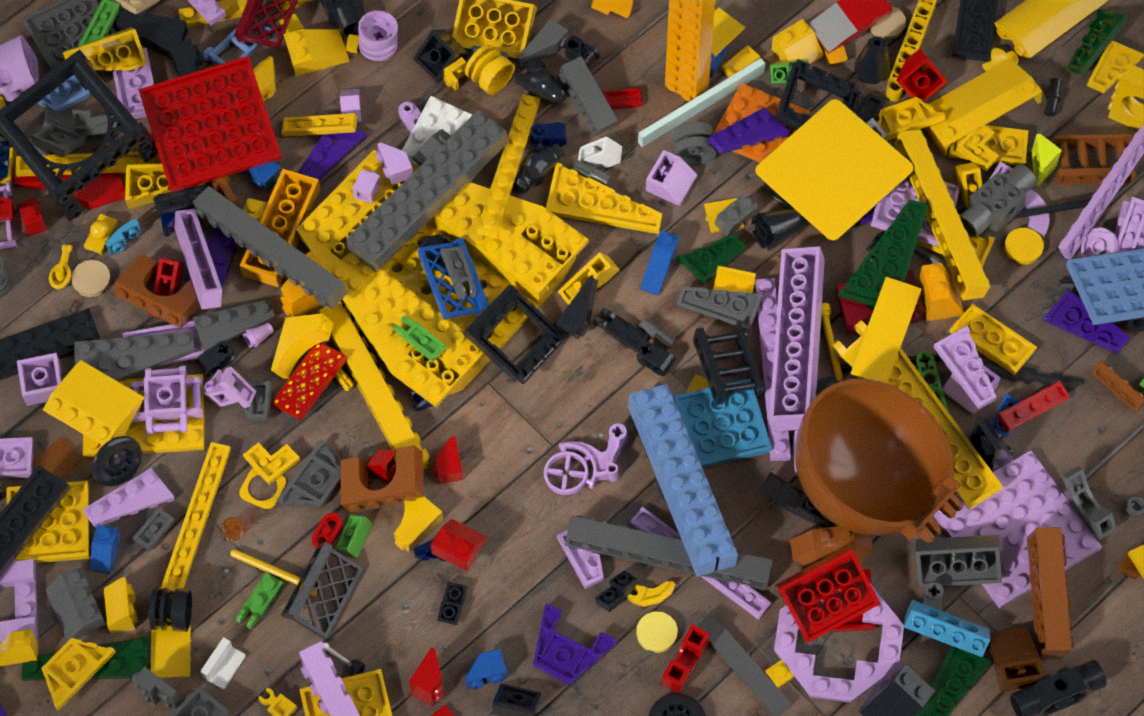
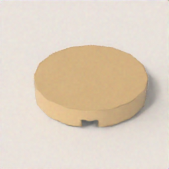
M891 6L893 8L892 13L876 21V25L869 28L871 33L882 37L884 40L898 38L905 30L906 18L902 11Z
M84 261L73 270L71 276L72 285L82 296H99L110 286V271L100 261Z

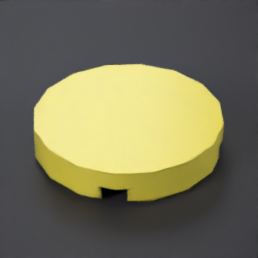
M655 611L646 614L640 619L637 625L636 636L644 649L661 653L674 645L677 639L678 628L671 616L664 612Z

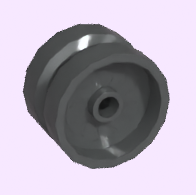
M688 122L677 126L672 132L674 155L681 157L688 166L703 165L713 160L716 156V149L708 141L710 136L714 134L712 126L704 122Z

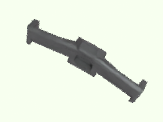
M45 108V128L54 123L84 136L85 139L89 136L107 133L108 121L106 115L93 117V111L72 110L71 117ZM117 122L113 124V127H117Z

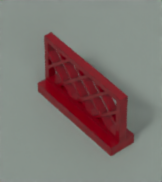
M248 0L235 31L237 41L243 44L248 41L279 49L284 37L283 34L287 30L298 0H292V2L291 0H279L277 2L272 0L274 3L266 7L262 4L264 0ZM289 2V9L281 11L279 5ZM277 7L279 13L270 17L267 11ZM265 13L268 19L258 23L256 20L257 16ZM282 17L284 23L276 27L273 21ZM271 23L273 29L264 33L261 27ZM259 29L261 32L259 36H250L253 30ZM274 33L278 35L276 42L267 39V36Z

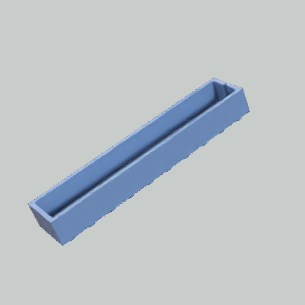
M668 384L630 393L628 400L629 411L696 576L714 572L717 562L716 558H719L717 563L718 571L734 567L738 553Z

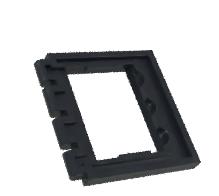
M797 59L790 66L774 121L798 130L811 118L810 115L797 113L790 107L791 100L796 92L798 79L847 100L846 107L853 113L856 112L861 91L858 90L859 85L848 80L843 84V78L829 73L827 77V71L816 66H812L809 69V63Z
M511 284L463 332L514 382L518 380L521 384H525L564 342V338L560 335L562 331ZM517 307L544 332V335L514 365L508 359V356L486 337Z

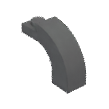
M1077 466L1062 475L1065 484L1063 489L1064 495L1091 533L1102 539L1117 530L1112 513L1103 508L1092 495L1083 468Z

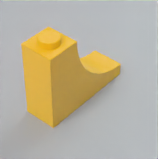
M322 313L286 317L271 370L282 379H288L296 362L308 349L330 339L334 322Z
M426 497L416 498L415 501H404V516L401 524L394 532L395 544L401 550L406 549L411 553L443 520L442 511Z

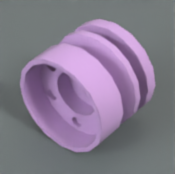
M372 11L364 15L359 21L358 28L359 49L361 53L372 61H384L391 58L397 51L398 24L396 19L384 11Z

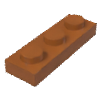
M1100 360L1095 365L1092 374L1137 413L1143 407V395L1138 390H1134L1126 379L1119 377L1108 364H1104Z

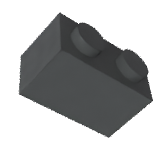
M745 192L717 215L714 224L726 237L730 236L755 215L759 205Z

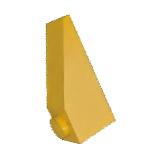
M599 252L558 293L569 305L590 276L598 280V289L607 283L619 271V268L608 255Z

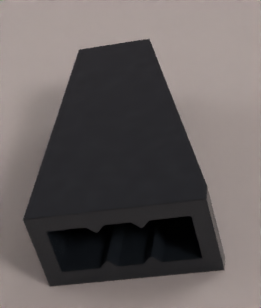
M121 9L120 15H117L115 20V26H117L118 31L131 27L135 28L141 45L171 60L172 56L169 45L186 40L189 32L185 20L142 12L134 14L126 9Z

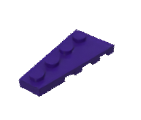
M764 107L711 135L708 141L720 154L742 149L746 145H758V142L766 140L770 142L774 141L777 137L786 138L790 132L781 123L774 121L775 117Z
M357 129L353 133L323 134L297 173L319 179L320 181L329 173V170L334 165H338L346 154L351 153L357 144L361 141L363 142L367 138V134Z
M218 227L207 243V247L223 290L238 244L233 237H227ZM189 272L184 278L185 282H188L191 279Z
M1070 290L1062 296L1043 318V321L1116 354L1131 339L1130 336L1111 322L1093 325L1083 301Z

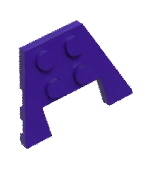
M546 603L533 667L570 686L617 644V640L600 632L591 649H588L554 631V628L563 612Z

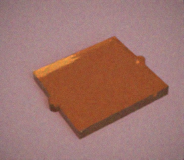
M58 438L33 462L62 479L82 461V458L73 451L72 446H68Z

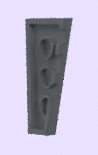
M267 299L193 317V322L202 350L206 352L218 342L228 341L235 337L238 338L246 330L274 320L275 315L270 300Z

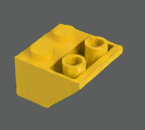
M122 577L104 588L107 627L111 634L135 630V623L138 622L137 610L134 608V603H136L135 591H133L132 584H128L126 577Z

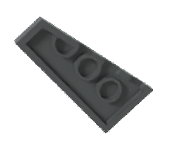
M683 286L676 306L736 326L737 322H741L743 329L751 331L763 298V293L755 294Z

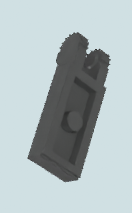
M461 246L442 249L441 255L453 286H455L457 297L459 299L466 297L464 284H466L468 295L471 298L475 297L474 279Z

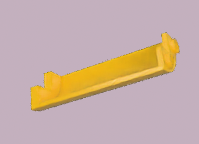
M1025 0L994 24L999 37L1013 41L1015 51L1019 56L1031 58L1108 0Z

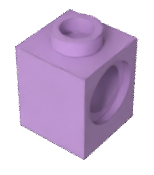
M361 170L353 187L354 198L372 204L381 185L379 175L373 171Z

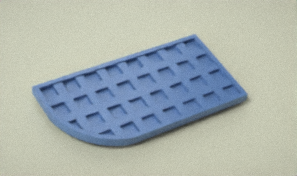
M1144 249L1067 260V269L1093 325L1144 317Z

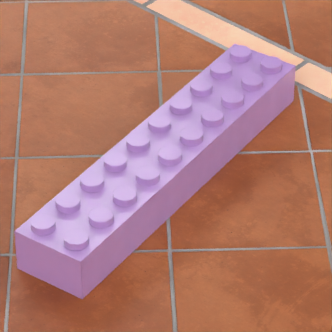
M820 246L782 249L769 415L774 431L798 430L806 410L816 398L825 258Z

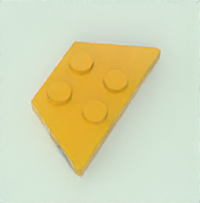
M914 97L881 109L878 124L887 134L884 140L890 141L897 138L902 131L920 130L946 119L943 112H936L933 106L923 103L921 99Z
M71 638L42 667L54 705L58 711L116 653L113 648L97 646L95 643H84L81 640Z

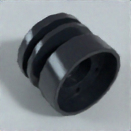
M161 587L153 588L148 608L151 630H158L160 626L162 631H166L169 622H171L173 631L188 632L192 616L191 589L176 588L173 597H171L168 587H165L163 592Z

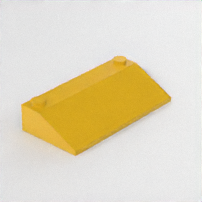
M1009 58L929 103L936 112H943L946 120L924 129L945 157L948 155V147L952 143L1032 98L1038 104L1041 103L1042 90L1028 73Z

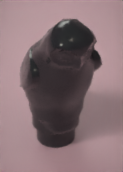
M531 57L527 60V74L516 72L515 83L533 95L557 104L563 103L567 99V92L558 85L554 76L547 71L546 65L541 62L539 57Z
M540 142L538 146L528 153L520 165L513 184V188L516 191L525 194L534 184L538 186L543 182L551 168L560 161V158L565 156L558 143L545 147Z

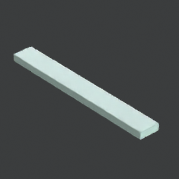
M762 59L757 60L640 131L638 143L641 147H644L736 91L741 82L747 84L762 75L765 70V62Z

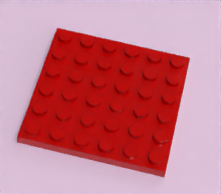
M249 56L138 89L171 193L282 159Z

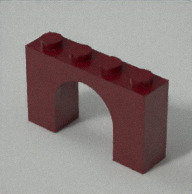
M913 269L908 270L904 283L918 287ZM848 282L839 283L836 285L835 295L846 333L858 334L855 330L857 328L855 325L862 320L868 326L874 310L864 304L838 297L839 292ZM920 295L910 323H916L923 319L925 309Z

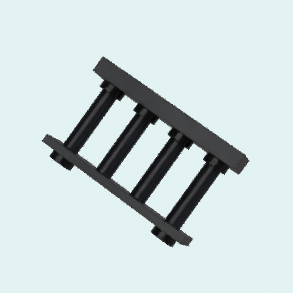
M741 322L736 323L733 333L714 336L706 335L704 328H697L692 340L715 405L723 404L728 393L753 389L756 398H761L762 392L765 389V381L760 377L747 341V332L743 329ZM736 340L739 349L715 353L711 350L710 344ZM742 357L744 362L743 366L720 369L716 365V360ZM748 373L752 381L726 386L721 378Z

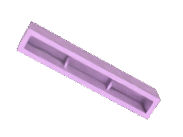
M195 209L175 211L174 228L201 309L221 307L222 288Z

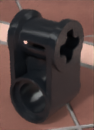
M569 36L565 40L564 53L570 60L581 56L588 69H590L593 61L600 58L597 49L588 45L579 37Z
M221 341L199 355L196 363L207 377H213L219 369L222 370L235 360V352L229 342Z
M650 342L641 343L638 347L637 361L657 375L666 376L676 360L675 357L668 351L662 350Z

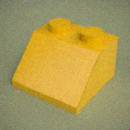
M803 19L773 36L771 49L782 62L809 59V64L811 65L824 57L814 31Z

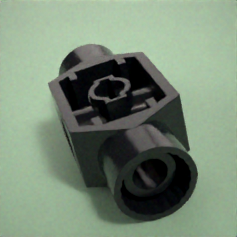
M320 0L329 24L338 25L344 37H348L349 34H359V21L365 13L363 0Z
M1093 659L1070 669L1068 667L1062 668L1054 676L1045 675L1041 677L1035 685L1033 684L1010 694V702L1016 716H1048L1081 702L1092 692L1106 687L1107 681L1102 667Z

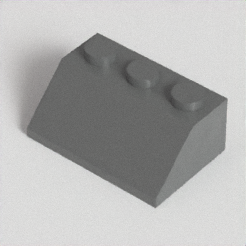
M81 566L60 574L45 589L67 642L71 638L80 639L107 627Z

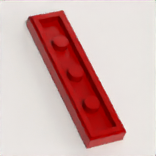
M1058 381L996 416L1005 431L1009 432L1071 397L1061 381Z

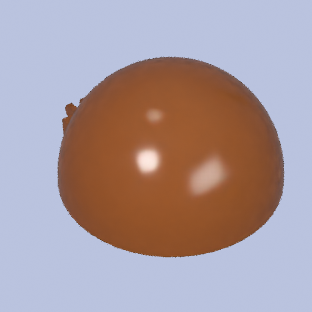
M849 379L827 387L812 401L798 428L795 443L796 469L805 494L815 508L831 522L846 530L865 535H891L901 532L911 540L917 534L924 541L930 543L934 540L933 534L939 535L941 533L940 526L932 519L936 512L940 510L946 517L951 519L956 516V511L963 509L962 502L954 495L961 487V484L953 478V457L947 438L932 414L911 395L881 381Z

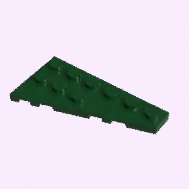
M911 199L908 200L896 216V219L887 228L884 235L875 244L860 264V267L848 280L845 287L839 292L838 297L875 308L886 277L905 282L928 204Z

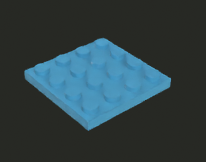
M751 378L741 381L727 383L726 386L752 381ZM709 388L674 395L673 399L702 468L762 455L772 451L754 389L728 393L721 405H715Z

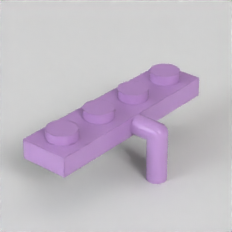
M1131 197L1117 236L1119 241L1118 252L1135 250L1137 244L1144 246V238L1140 237L1144 226V200Z

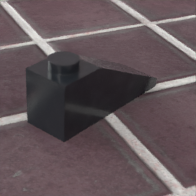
M592 276L588 278L556 321L557 325L576 339L583 337L589 329L588 326L591 321L598 280Z

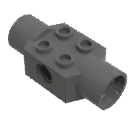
M1019 164L1007 175L996 173L970 196L969 208L960 215L961 222L969 236L977 238L986 229L999 231L1024 209L1025 194L1037 184L1036 177L1030 169Z

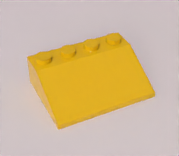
M459 0L452 37L463 48L472 49L474 45L482 47L489 44L499 52H507L508 57L517 59L528 45L537 6L514 0Z
M80 360L51 393L43 411L103 446L109 440L125 435L145 397Z

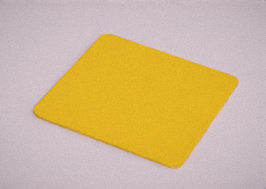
M833 99L759 163L755 171L767 185L826 238L834 241L839 239L913 171V165L841 101Z

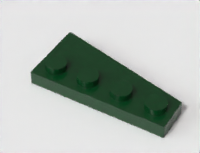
M1101 9L1097 10L1095 21H1091L1088 34L1084 35L1081 40L1083 44L1080 48L1076 49L1067 66L1070 72L1084 75L1128 21L1125 15Z

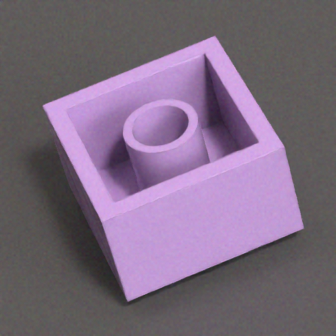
M57 353L17 361L22 397L26 405L30 406L47 402L51 393L63 380L61 363Z

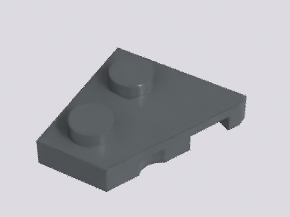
M270 381L247 382L256 390L251 406L244 408L249 421H269L272 383ZM237 383L233 385L236 389L240 387Z

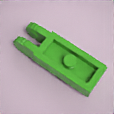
M403 316L401 321L409 328L408 331H405L397 324L393 326L395 333L432 362L446 350L444 343L406 316Z
M265 573L244 604V607L238 613L236 621L239 623L243 622L247 614L251 612L253 615L247 623V628L252 629L258 620L264 616L284 583Z

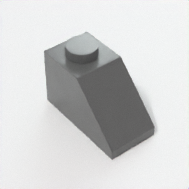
M443 129L433 134L413 156L412 160L421 166L451 137L450 134Z

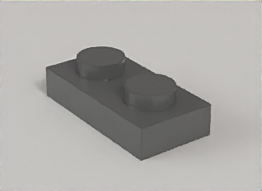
M158 508L134 535L133 540L150 552L175 523V519L161 508Z

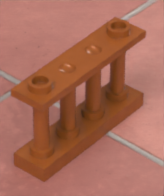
M1060 134L1054 136L1053 144L1062 150L1060 154L1062 169H1058L1055 178L1056 185L1102 184L1104 178L1112 170V168L1108 167L1106 147H1117L1119 160L1125 147H1128L1131 134ZM1068 148H1079L1081 168H1070ZM1087 148H1098L1100 168L1089 167ZM1135 167L1123 184L1133 183L1136 176Z

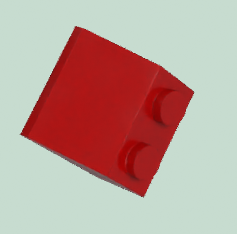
M920 48L905 60L896 80L911 98L917 97L923 102L948 82L942 72Z
M451 518L438 531L431 543V551L433 555L469 571L488 536Z
M433 647L430 648L409 680L411 695L433 707L435 702L439 703L444 695L442 676L436 651Z

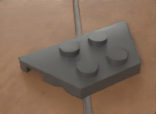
M321 439L281 493L277 499L279 504L322 508L341 482V468L332 453H330L324 440Z

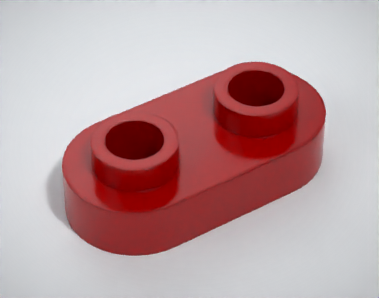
M328 513L322 518L311 539L315 549L320 540H325L330 545L334 543L343 526L342 519L338 514ZM331 523L336 524L335 527H329Z

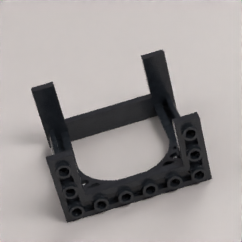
M80 49L0 110V136L10 148L13 147L49 192L48 195L69 221L78 218L85 210L74 194L83 190L92 180L97 179L107 168L114 166L116 161L128 155L134 147L145 162L154 159L158 154L155 141L142 122H137L96 73ZM75 75L81 86L85 90H89L103 107L108 121L107 133L101 146L88 158L76 163L59 164L43 157L16 125L14 120ZM115 122H117V127H113ZM121 132L124 134L118 140L111 139L113 133ZM59 168L58 173L53 170ZM70 169L72 175L64 181L63 173Z

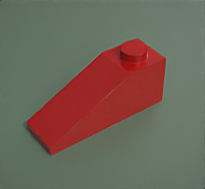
M160 258L153 294L158 296L176 294L181 283L185 262Z

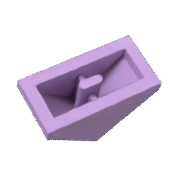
M359 89L340 90L341 114L356 113L358 116L357 123H361Z

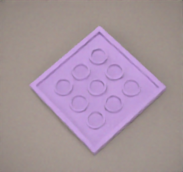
M908 176L876 204L871 226L887 230L909 199L919 202ZM944 182L956 207L960 186ZM925 216L918 240L939 247Z

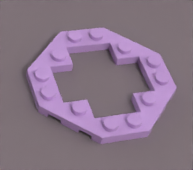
M873 586L872 588L880 605L863 613L862 621L864 623L883 625L878 663L857 660L854 680L813 675L816 656L796 653L799 628L787 607L784 606L780 609L774 652L789 668L809 697L852 703L864 692L878 684L894 663H900L904 625Z

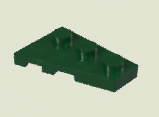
M732 234L712 242L711 245L704 248L694 249L689 254L679 255L677 260L705 285L716 276L718 266L727 267L746 251V246Z

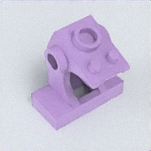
M232 367L225 368L224 373L219 369L212 379L205 384L202 393L214 405L222 407L239 402L244 408L251 406L256 390ZM235 382L240 386L238 389L233 386Z

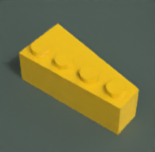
M162 164L126 165L125 201L129 209L154 203V196L171 192Z

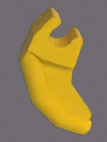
M666 581L656 588L636 585L634 590L638 594L634 596L630 593L626 598L633 604L641 607L658 604L672 594L676 584L673 581Z

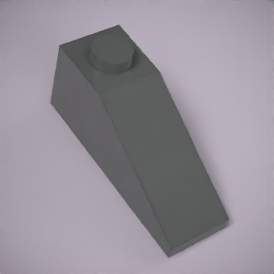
M550 19L517 57L518 68L523 69L527 67L526 62L531 57H539L543 60L558 53L561 48H565V40L569 37L568 29Z

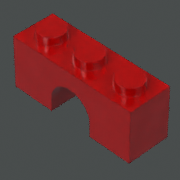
M691 624L682 640L677 656L674 660L670 661L662 675L661 685L681 693L709 643L710 633Z

